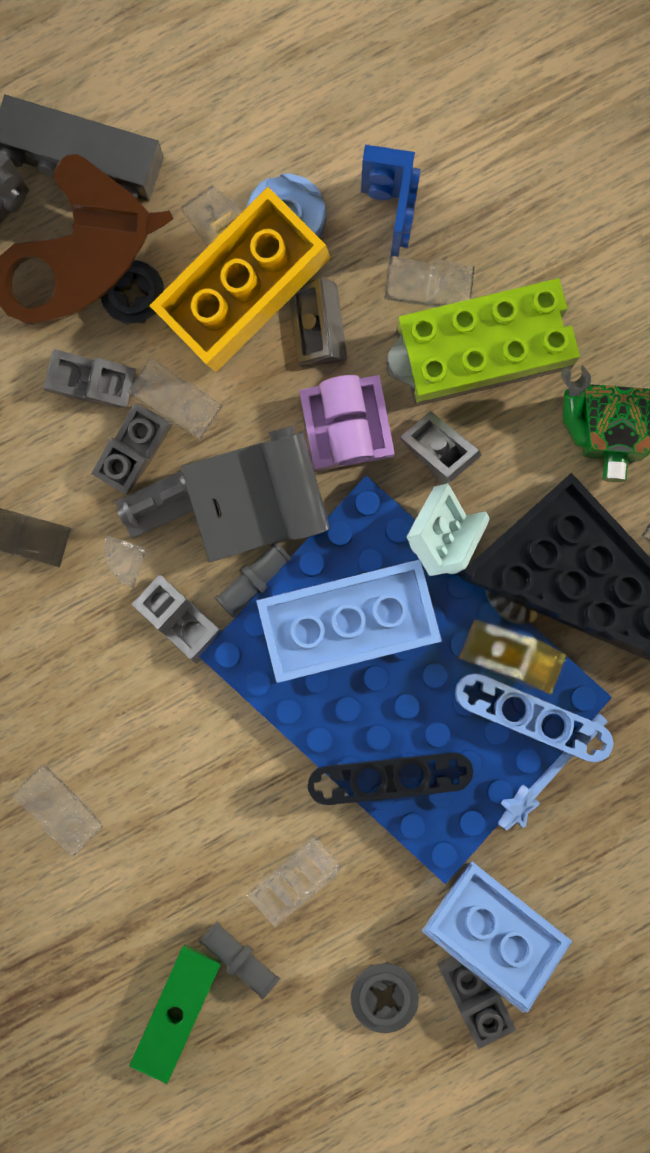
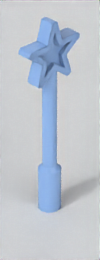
M600 713L592 720L603 727L607 723V720ZM594 731L592 736L579 733L575 740L588 745L598 732ZM563 752L529 789L522 785L513 799H503L501 804L506 811L498 824L506 831L516 823L520 827L525 828L528 814L540 804L535 798L573 755Z

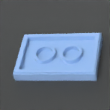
M473 862L466 865L421 931L523 1013L529 1011L572 943V940Z

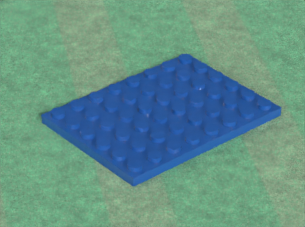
M365 476L327 517L330 529L310 536L291 556V560L281 567L279 572L266 584L268 588L263 593L259 591L199 657L318 767L442 752H458L467 757L473 767V778L470 784L462 790L357 802L434 875L446 884L499 825L498 822L506 811L501 804L502 800L513 799L522 785L529 789L564 752L462 708L455 697V688L459 680L470 674L484 675L590 721L593 720L612 697L531 623L524 625L516 624L503 618L490 604L484 589L464 581L458 575L462 571L455 574L444 573L429 576L423 564L422 568L441 642L277 683L257 600L419 560L406 538L415 519L368 476ZM476 681L473 686L465 685L463 692L469 695L468 703L473 705L476 700L488 702L491 705L486 709V712L493 714L494 703L502 693V690L495 688V695L491 696L480 690L482 683ZM510 697L503 703L502 713L507 720L511 722L518 721L525 714V705L519 698ZM554 713L547 715L541 724L543 733L549 738L560 736L564 731V721L562 718ZM574 721L573 734L565 743L566 746L571 744L572 739H576L579 733L575 730L579 727L580 723ZM455 759L449 760L448 768L437 770L434 769L435 760L426 762L431 773L429 787L438 785L435 777L448 776L451 783L458 782V775L465 773V768L458 766ZM416 764L403 766L399 772L400 783L407 788L417 787L423 780L422 769ZM372 768L363 769L357 776V786L364 792H374L381 784V776L378 771ZM343 770L344 780H336L334 782L339 787H345V792L348 795H354L350 785L352 770Z

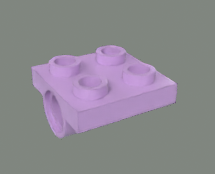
M357 375L338 376L321 382L319 386L299 390L314 472L393 458L395 456L380 375L359 378Z

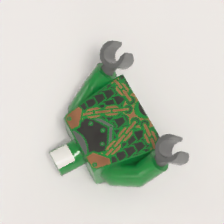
M583 365L581 366V377L573 382L570 381L571 370L565 367L562 370L561 377L568 387L564 392L563 423L575 445L582 448L584 457L603 459V481L626 482L628 461H641L650 453V389L590 384V373Z

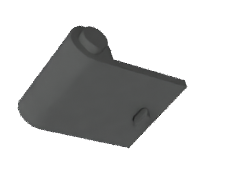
M293 426L280 428L269 432L271 440L180 466L209 563L288 538L292 540L306 538L330 529L303 431L295 433Z

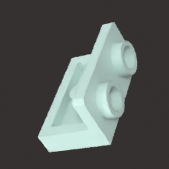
M442 484L434 486L406 538L412 551L417 554L429 576L444 573L455 574L464 570L469 564L490 518L485 511L466 515L450 485Z

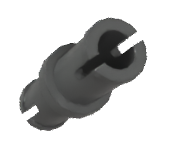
M276 542L272 543V546L249 567L244 565L239 570L241 575L219 596L215 597L216 601L232 617L259 591L263 593L268 588L266 584L279 572L281 567L291 560L287 552Z
M218 921L199 942L228 967L225 971L230 976L235 973L262 1000L280 980L279 976L272 973L251 954L254 949L248 944L245 947L240 944Z

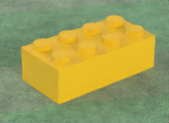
M267 187L149 306L216 373L331 259L326 244Z

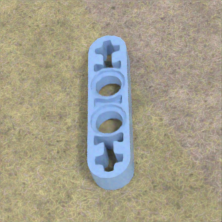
M466 675L456 685V701L469 712L586 761H603L612 752L614 744L612 735L608 729L598 723L484 675ZM476 681L482 683L480 690L491 696L495 695V688L502 690V693L494 703L493 714L486 712V709L491 705L488 702L476 700L473 705L468 703L469 695L463 692L465 685L473 686ZM510 697L519 698L525 705L524 716L515 722L507 720L502 713L503 703ZM553 713L559 715L564 721V731L557 738L547 737L541 727L543 719ZM574 721L580 723L579 727L575 730L580 734L592 736L594 731L598 732L597 740L602 742L600 750L593 749L589 755L586 753L587 745L575 739L571 740V747L565 745L573 734Z

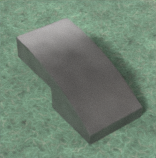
M53 349L43 390L88 402L127 408L136 368L97 357L92 360Z
M160 574L132 603L151 624L196 664L201 660L199 656L222 632Z

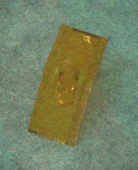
M474 620L459 658L509 680L551 695L567 655L538 639Z

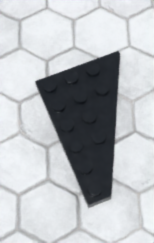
M572 473L458 574L464 581L650 661V557Z

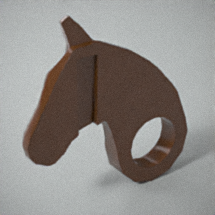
M79 154L66 155L55 168L54 179L59 188L67 195L72 206L74 224L72 225L74 231L72 234L60 238L13 244L0 255V307L8 316L27 324L49 323L80 313L116 285L131 267L145 243L147 235L164 227L173 220L170 210L148 212L129 191ZM39 258L51 267L55 276V289L47 303L38 308H28L17 300L13 292L12 279L15 270L21 263L29 259Z

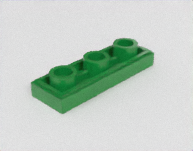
M183 944L129 1064L130 1068L168 1084L222 963L220 960ZM170 1008H180L183 1016L179 1018L172 1016Z

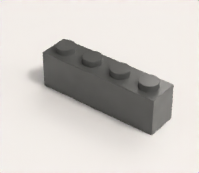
M4 95L0 106V151L10 158L14 166L22 167L23 163L37 167L41 173L54 178V170L63 157L79 154L129 191L136 199L140 198L150 201L164 159L159 140L9 95Z

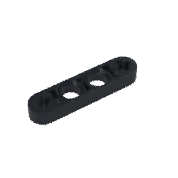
M442 752L324 765L311 773L308 779V791L313 800L321 805L455 792L464 789L470 784L473 778V767L468 758L458 752ZM455 759L458 766L465 768V773L458 775V782L451 783L448 776L435 777L438 785L429 787L431 773L426 763L427 761L435 760V770L448 768L449 760ZM407 764L418 765L423 772L421 784L414 788L403 786L399 780V772L403 766ZM366 768L378 771L381 776L379 788L371 793L360 790L356 783L359 772ZM352 770L350 785L354 795L345 796V787L332 789V796L324 797L322 790H315L314 783L321 781L322 774L330 773V778L334 781L344 780L342 771Z

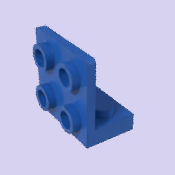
M365 144L362 160L361 193H368L371 198L376 200H390L392 197L399 198L390 259L398 260L400 247L408 248L421 169L413 168L415 152Z

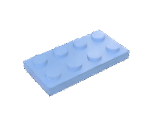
M420 559L256 601L277 683L441 642Z

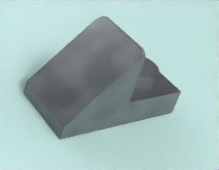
M432 411L400 437L404 445L429 466L440 485L453 481L482 456L475 446Z

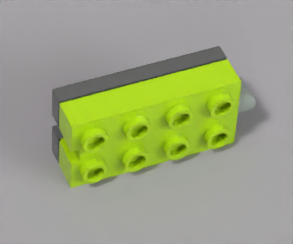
M560 278L398 316L396 328L398 340L389 351L387 357L388 374L392 378L400 380L411 387L416 407L562 372L565 367L572 369L579 360L580 353L572 325L566 327L563 325L562 318L568 308Z

